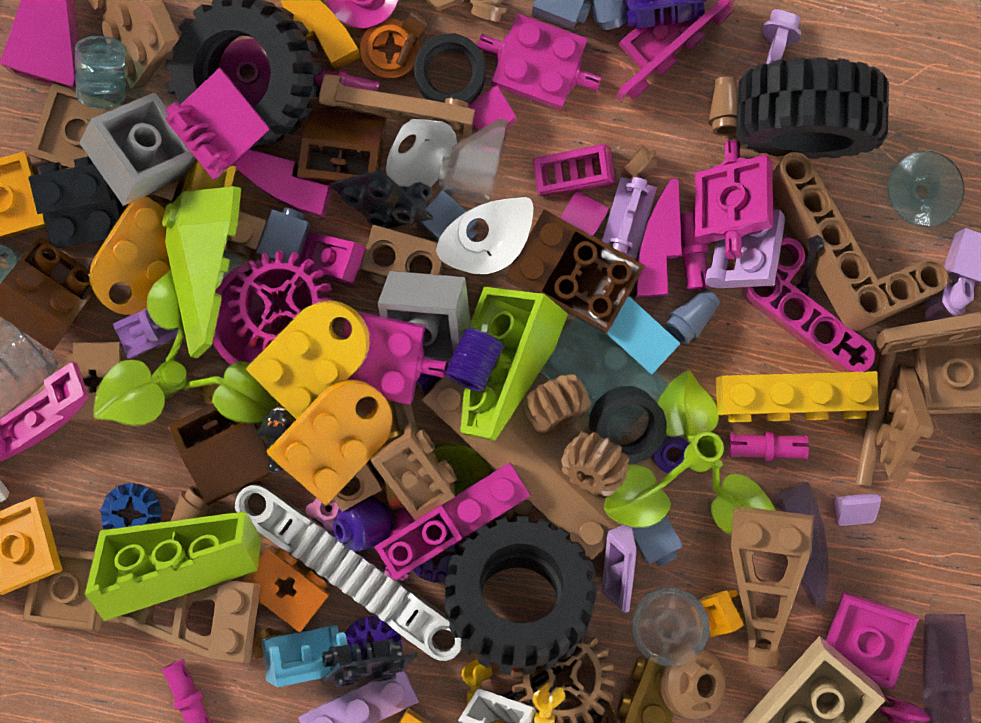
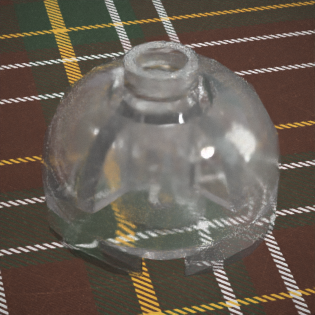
M660 587L646 593L636 604L631 617V635L638 650L650 661L663 666H681L687 663L688 660L693 659L705 648L710 634L709 617L702 603L690 592L677 587Z

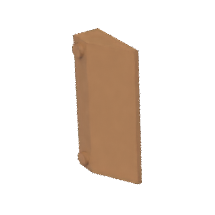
M546 362L495 441L467 436L460 432L464 389L466 387L452 381L445 375L422 401L496 470L511 462L531 494L527 499L558 529L562 527L571 534L569 539L573 543L579 542L585 549V554L593 560L606 547L608 531L622 525L606 514L604 510L606 496L601 494L593 496L590 491H581L579 485L570 482V477L562 472L563 464L561 459L568 444L574 438H577L581 432L591 435L589 417L594 405L591 403L592 406L584 416L576 419L575 422L567 424L564 428H558L553 432L538 433L531 422L529 423L524 413L525 409L522 401L530 391L538 388V385H543L549 380H554L561 376L551 364ZM609 420L606 432L608 438L613 443L626 445L633 442ZM650 457L635 463V465H641L651 470L657 483L668 475Z

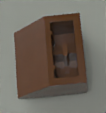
M314 108L308 117L302 136L297 172L298 178L329 186L334 181L380 170L387 119L369 114Z
M39 236L0 284V317L53 351L94 295L90 283V270Z
M213 403L167 425L184 464L208 506L273 474L267 468L269 463L268 453L266 452L268 450L263 438L256 435L259 430L257 425L228 419L217 410Z

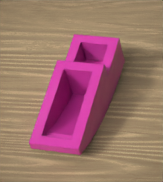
M248 149L233 163V166H236V169L253 185L279 203L305 215L325 221L332 191L327 185L297 178L298 165L295 161Z
M671 179L647 221L637 255V261L645 265L634 285V299L664 298L668 294L667 260H678L682 255L679 179Z

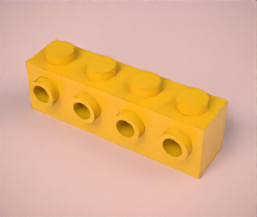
M877 371L716 377L718 415H728V422H752V414H767V421H790V413H805V420H829L828 412H843L844 419H867V411L879 410Z

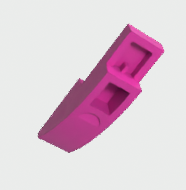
M509 462L448 502L440 505L379 543L375 548L393 578L397 580L530 497L531 494L511 462Z

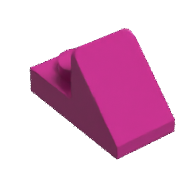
M310 232L298 266L300 267L305 260L310 259L314 262L311 273L321 269L325 273V278L353 286L361 267L366 247L355 242Z

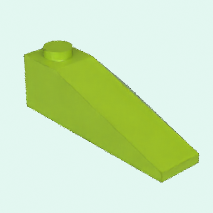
M235 186L182 192L172 204L169 203L166 206L163 214L162 225L167 227L165 244L189 355L193 358L201 356L212 346L222 299L219 293H215V290L221 284L224 273L228 271L230 259L223 258L224 248L228 236L235 237L238 224L241 188Z
M492 287L483 288L471 320L470 328L480 330L495 337L504 347L499 357H497L498 360L494 364L495 367L491 371V375H489L490 378H488L484 390L475 391L467 387L464 389L460 429L462 434L495 441L555 350L568 313L545 294Z

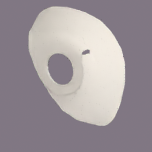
M412 119L404 124L390 149L386 163V174L399 186L409 187L416 182H422L431 187L444 173L456 151L457 139L451 126L442 121ZM415 134L416 139L413 146L408 151L399 153L400 143L407 136Z
M527 197L501 199L479 205L465 212L454 220L439 237L436 247L437 256L449 266L471 274H490L507 267L520 255L527 241L534 210L531 199ZM476 218L484 219L489 227L487 237L480 242L471 241L466 233L469 222Z

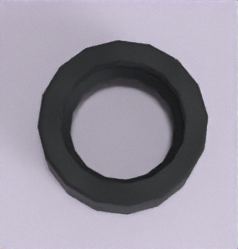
M456 33L440 34L429 39L418 51L414 62L416 85L426 100L445 103L447 98L465 101L469 105L482 92L486 80L485 59L479 47L469 38ZM445 50L461 52L469 59L472 65L473 75L470 83L457 93L438 91L428 78L430 61L436 54Z
M619 386L607 391L596 401L590 412L589 430L591 434L596 432L601 438L607 439V423L617 410L627 405L643 407L649 417L648 426L644 433L636 441L620 445L622 447L621 452L630 458L628 464H635L648 459L660 448L666 436L667 421L663 409L646 391L635 386Z

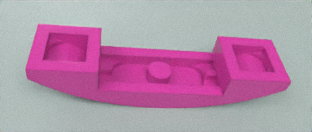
M76 362L69 363L45 379L43 382L46 389L0 419V462L42 441L66 424L82 408L89 395Z

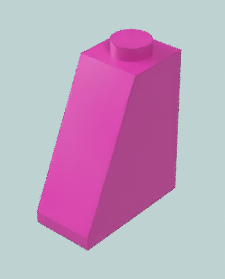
M21 0L0 64L11 73L49 85L56 83L83 92L84 82L75 0Z

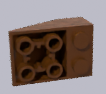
M544 209L528 236L520 255L515 259L507 273L506 281L525 292L545 294L569 315L608 333L645 265Z

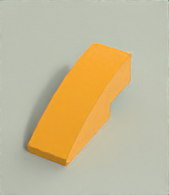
M280 0L283 8L294 14L293 21L302 22L309 30L305 39L319 41L334 71L361 58L359 49L346 28L321 0Z

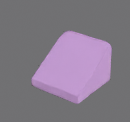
M869 493L836 497L834 504L837 524L839 526L873 523L877 518L880 508L881 496Z

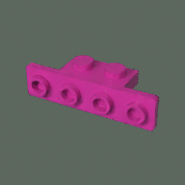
M720 0L702 17H698L697 21L681 23L677 21L675 6V24H670L668 9L665 7L663 8V26H659L655 10L656 26L641 29L635 28L619 43V46L640 68V71L618 90L616 98L623 102L628 96L632 100L640 96L650 86L647 80L657 71L660 75L666 73L678 61L675 57L678 52L685 46L689 51L692 50L706 37L703 30L713 22L719 26L735 11L732 7L735 0Z

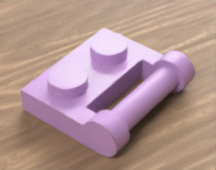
M773 210V228L748 233L741 237L742 256L736 258L734 270H727L729 258L725 257V239L716 241L712 266L707 269L705 283L714 288L774 286L786 219L781 210Z

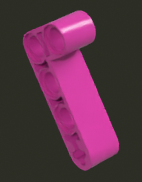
M793 238L782 239L781 248H786L792 253V265L785 267L778 262L775 285L770 286V293L767 297L757 295L753 287H742L744 298L838 371L864 372L868 370L875 360L873 346L790 283L805 260V251L799 241ZM788 300L794 301L799 305L801 309L799 319L791 320L785 315L784 305ZM819 323L827 325L831 331V338L827 344L821 343L816 339L815 328ZM837 345L843 348L832 352V349L835 348ZM857 349L859 352L856 358L860 362L850 364L848 361L851 356L845 350Z

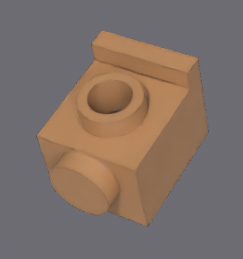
M239 211L235 237L228 236L224 250L252 260H261L257 250L267 221Z

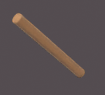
M896 353L880 355L877 368L879 410L869 411L855 483L858 485L871 487L878 451L876 439L880 425L884 420Z

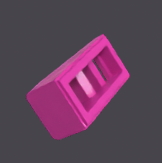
M606 144L532 158L538 196L616 185L612 150ZM593 159H600L601 175H596ZM584 160L586 178H580L578 161ZM562 163L569 164L571 181L565 182ZM547 165H554L556 184L550 185Z

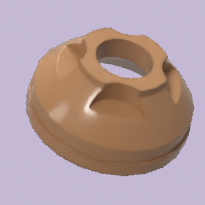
M695 647L684 648L674 653L665 663L660 679V690L666 706L679 717L688 719L704 718L712 714L721 704L726 691L725 671L717 657L704 649ZM707 674L711 678L712 688L707 696L702 697L698 693L697 683L702 675Z

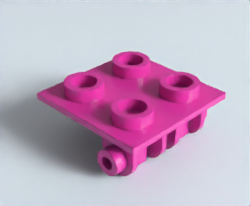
M221 68L214 72L181 105L179 102H174L165 111L169 115L165 121L213 180H216L270 130L269 126Z

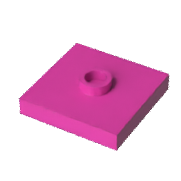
M843 591L826 642L876 684L894 690L919 618L917 615Z

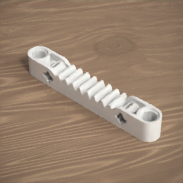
M251 485L238 493L235 500L236 512L247 511L259 533L291 553L295 558L303 561L307 567L314 569L318 575L325 577L332 585L340 588L343 593L350 595L357 603L362 604L368 611L376 614L382 621L386 622L396 632L429 656L439 661H447L453 659L460 652V637L455 638L454 644L447 649L439 648L434 643L433 635L438 630L446 629L450 631L449 618L446 617L445 613L399 580L387 577L384 574V569L362 553L350 550L344 543H340L333 532L327 531L322 524L315 519L309 518L304 511L266 485ZM254 493L262 495L266 501L265 511L261 515L252 513L248 507V500ZM293 520V522L291 523V525L288 527V529H287L286 532L284 533L283 531L285 530V528L288 526V524L290 523V521ZM415 610H418V613L415 615L413 620L410 623H408L407 621L411 617L413 612Z

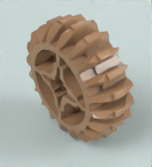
M596 636L592 637L587 644L583 641L577 643L575 649L579 650L577 654L573 655L566 662H557V665L554 667L556 670L562 668L563 672L565 668L570 670L572 668L570 678L579 691H576L571 686L565 688L564 684L562 689L564 693L572 694L583 702L582 705L571 710L553 709L551 714L555 716L556 723H564V720H570V723H578L576 718L582 715L586 723H593V719L588 713L592 708L600 715L605 713V709L597 703L599 698L609 702L613 699V695L603 691V687L616 686V679L604 677V673L615 670V665L610 662L601 664V660L609 655V651L607 648H604L595 653L594 648L599 643V638ZM588 658L592 661L596 671V683L592 694L578 681V673ZM550 668L545 671L549 675V692L552 695L558 689L555 686L558 680ZM512 670L511 676L513 678L523 679V683L514 685L512 691L518 694L526 692L527 695L518 702L527 706L532 703L533 708L540 712L533 703L535 692L532 686V674L523 675L522 670Z

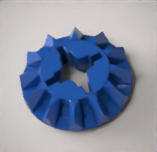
M137 483L117 486L105 496L103 505L99 510L102 527L105 530L128 527V525L130 527L161 523L162 507L156 494L148 487ZM132 500L134 510L146 514V517L133 519L132 525L127 524V518L121 516V514H116V511L127 509Z

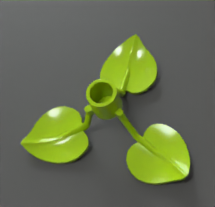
M170 269L152 286L147 297V310L153 321L164 329L173 330L178 328V334L166 358V362L161 364L152 376L148 367L138 360H126L113 366L103 378L96 393L94 418L126 425H145L155 420L161 414L165 399L172 398L180 389L189 391L191 388L212 384L220 385L213 394L214 406L223 416L236 422L248 424L262 423L265 416L272 409L278 408L277 400L246 370L251 364L250 362H237L230 365L224 373V379L214 376L194 381L187 380L188 374L185 367L176 361V355L185 337V332Z
M690 370L683 372L672 380L664 389L657 402L663 409L667 421L666 435L670 437L684 435L686 442L690 443L684 451L683 462L658 483L654 474L648 468L635 464L628 465L630 469L627 472L626 480L622 486H619L616 492H613L609 497L606 496L604 505L606 514L621 525L634 528L655 525L667 515L671 507L669 497L661 489L689 467L696 472H705L712 468L713 491L719 496L711 504V513L716 524L727 534L732 535L733 510L736 506L776 511L762 488L747 476L730 474L723 480L720 487V468L723 463L719 459L723 455L724 445L720 437L712 433L718 424V409L710 394L698 383Z

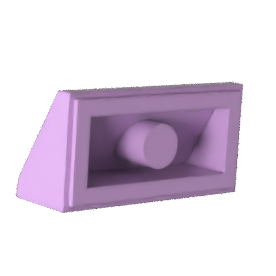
M622 525L608 531L601 592L621 611L627 613L630 609L637 550L633 528Z

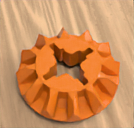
M387 19L380 25L368 28L363 34L360 42V55L364 65L374 76L390 80L392 78L405 77L414 68V62L420 50L419 40L413 46L404 67L396 63L400 53H394L391 64H388L386 54L379 52V50H374L386 47L388 41H390V35H393L395 47L402 49L407 37L410 35L401 28L403 21Z

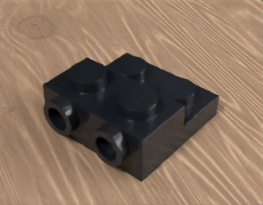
M89 156L73 159L75 167L62 169L60 162L37 166L39 174L28 176L37 214L43 213L50 243L56 248L106 240L123 213L122 203Z

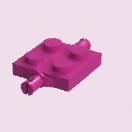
M519 13L516 14L512 28L503 41L482 33L477 44L480 50L497 55V67L491 80V86H498L501 90L562 111L567 95L575 87V84L597 92L602 76L581 70V57L588 38Z
M731 140V143L726 141L724 144V162L714 168L695 173V238L700 244L725 239V257L735 259V256L737 258L742 256V236L774 227L772 161L767 154L750 159L740 158L741 143L737 140Z
M358 312L367 326L370 345L365 361L348 380H359L372 385L386 400L411 404L415 385L421 373L441 378L445 377L446 361L442 362L424 358L423 339L426 325ZM346 318L341 338H348L352 333V325Z

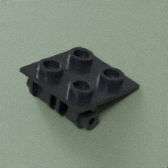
M382 170L334 181L329 185L341 195L345 203L355 207L362 213L371 225L388 229L433 218L425 209L432 192L430 187L422 182H416L409 187L399 186Z
M391 639L371 643L364 642L362 646L363 660L357 643L352 644L351 650L350 645L331 646L329 651L322 652L323 666L330 667V672L322 678V683L335 681V687H344L359 683L358 678L372 676L373 682L391 680L396 678V673L407 670L406 666L418 656L417 653L401 655L400 643H393Z

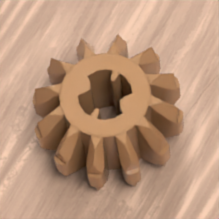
M570 374L567 376L561 375L543 385H538V388L530 391L522 401L525 409L524 413L529 423L531 422L538 433L553 432L558 428H564L567 424L575 422L576 419L584 416L592 406L589 394L583 383L580 382L576 375Z
M581 432L577 438H574L563 452L564 456L561 459L563 464L562 472L570 477L571 483L579 485L581 491L588 490L593 496L601 494L609 497L626 480L627 472L630 469L628 466L630 458L621 452L622 447L620 445H614L610 442L609 438H601L596 432H593L591 435Z

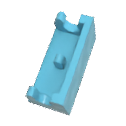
M630 296L627 297L607 333L650 374H653L681 344Z
M337 625L304 630L301 633L294 632L261 639L266 682L276 687H282L325 677L330 672V667L323 666L322 652L329 651L331 646L348 645L345 633H339Z

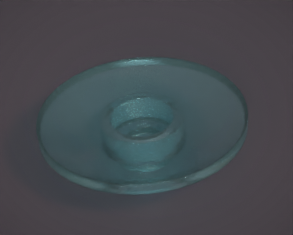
M919 151L904 157L896 164L890 174L887 190L892 208L903 220L916 226L931 227L944 223L954 216L962 204L965 187L962 174L952 160L937 152ZM918 185H924L928 189L927 197L923 198L917 194L916 188Z

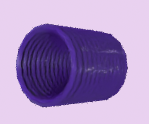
M466 328L445 374L449 379L475 391H483L487 385L488 378H490L489 375H491V371L495 367L494 364L498 360L497 357H499L504 346L498 339L485 332Z

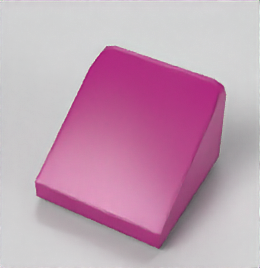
M498 86L493 87L468 106L470 109H475L473 124L483 141L516 123L517 117Z
M576 190L560 218L594 237L609 208Z

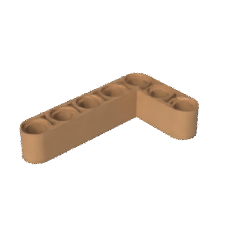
M798 152L788 153L772 170L773 199L786 217L785 220L794 237L803 246L807 259L810 252L808 239L815 235H819L823 239L824 248L817 252L813 271L840 320L850 330L862 331L917 308L928 302L947 286L949 279L947 270L941 263L931 259L921 261L877 280L808 157Z

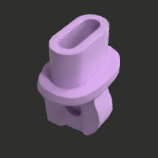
M779 9L771 12L769 21L765 22L761 29L766 40L771 42L766 64L780 60L785 46L787 47L800 41L801 31L798 27L801 18L798 15Z
M962 278L955 285L948 283L942 290L941 295L933 297L926 303L925 319L933 321L963 315L965 313V306L974 300L972 283L966 278Z

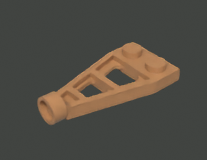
M325 73L319 100L320 104L334 107L340 106L404 124L412 119L442 121L451 126L456 136L468 139L471 137L475 109L468 108L467 102L458 99L447 98L445 103L343 86L341 84V76Z
M736 506L733 510L731 550L749 639L747 660L752 665L773 667L779 663V644L812 552L814 515ZM755 551L785 554L787 556L788 566L781 581H767L758 578L753 562ZM756 592L780 595L781 601L776 618L758 616L755 601ZM760 639H767V640H769L770 642H768V641H759V640H760Z
M228 580L167 600L176 601L172 627L157 624L153 621L155 605L106 621L120 624L125 623L208 659L250 663L261 584ZM206 600L215 602L212 631L209 636L193 632L187 626L190 605L195 602Z

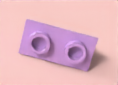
M621 177L602 242L636 260L657 187L647 185L648 181L642 178L633 177L630 180Z

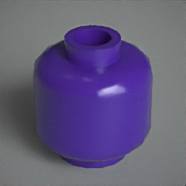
M370 496L343 512L339 508L333 529L340 543H344L350 550L360 552L375 547L386 540L393 529L394 521L389 507L377 498Z

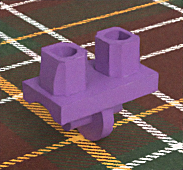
M147 309L113 323L114 329L121 340L125 355L129 360L174 341L178 334V328L168 330L158 326L150 317Z

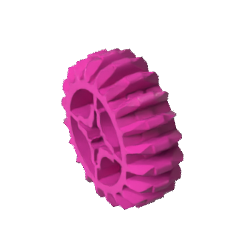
M282 250L276 252L275 263H272L267 253L261 254L262 267L259 268L254 261L250 260L247 262V266L253 273L249 277L241 271H238L236 277L244 282L243 287L230 286V292L240 295L239 300H230L227 303L231 309H240V313L232 315L230 321L233 324L245 323L239 328L237 334L243 338L253 333L248 342V345L252 348L257 347L264 340L263 351L278 336L268 334L272 326L276 327L281 320L286 318L294 319L302 311L297 305V297L304 281L311 291L312 305L322 301H334L331 298H322V294L332 290L329 283L317 285L323 279L325 273L319 269L310 275L309 273L314 265V262L310 259L305 260L299 267L300 255L293 252L288 263H285V254ZM273 274H294L290 281L286 280L278 288H269L261 283L262 280ZM254 292L265 303V310L259 325L256 324L251 312V299ZM268 292L274 297L279 296L283 298V294H287L288 296L285 301L290 305V308L297 312L296 315L288 310L284 312L281 309L279 313H275L277 306L273 303L272 299L266 296V293Z

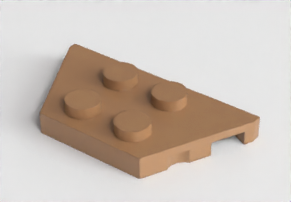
M899 364L885 423L880 425L876 445L880 446L881 463L885 464L888 479L904 483L912 465L916 463L921 454V448L917 447L920 437L930 439L934 426L914 367Z

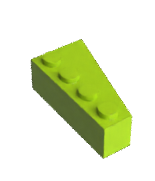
M247 511L100 530L85 595L103 621L116 618L256 572L258 570L262 538Z

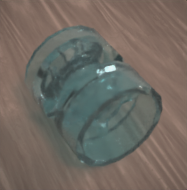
M90 36L81 39L74 46L75 70L77 71L75 74L76 98L80 103L92 108L107 109L116 107L126 98V78L123 73L126 67L125 46L120 41L107 36Z

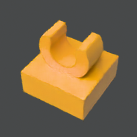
M737 590L714 593L694 602L711 637L732 633L744 626L741 620L744 618L743 609L736 610L731 600L738 595Z

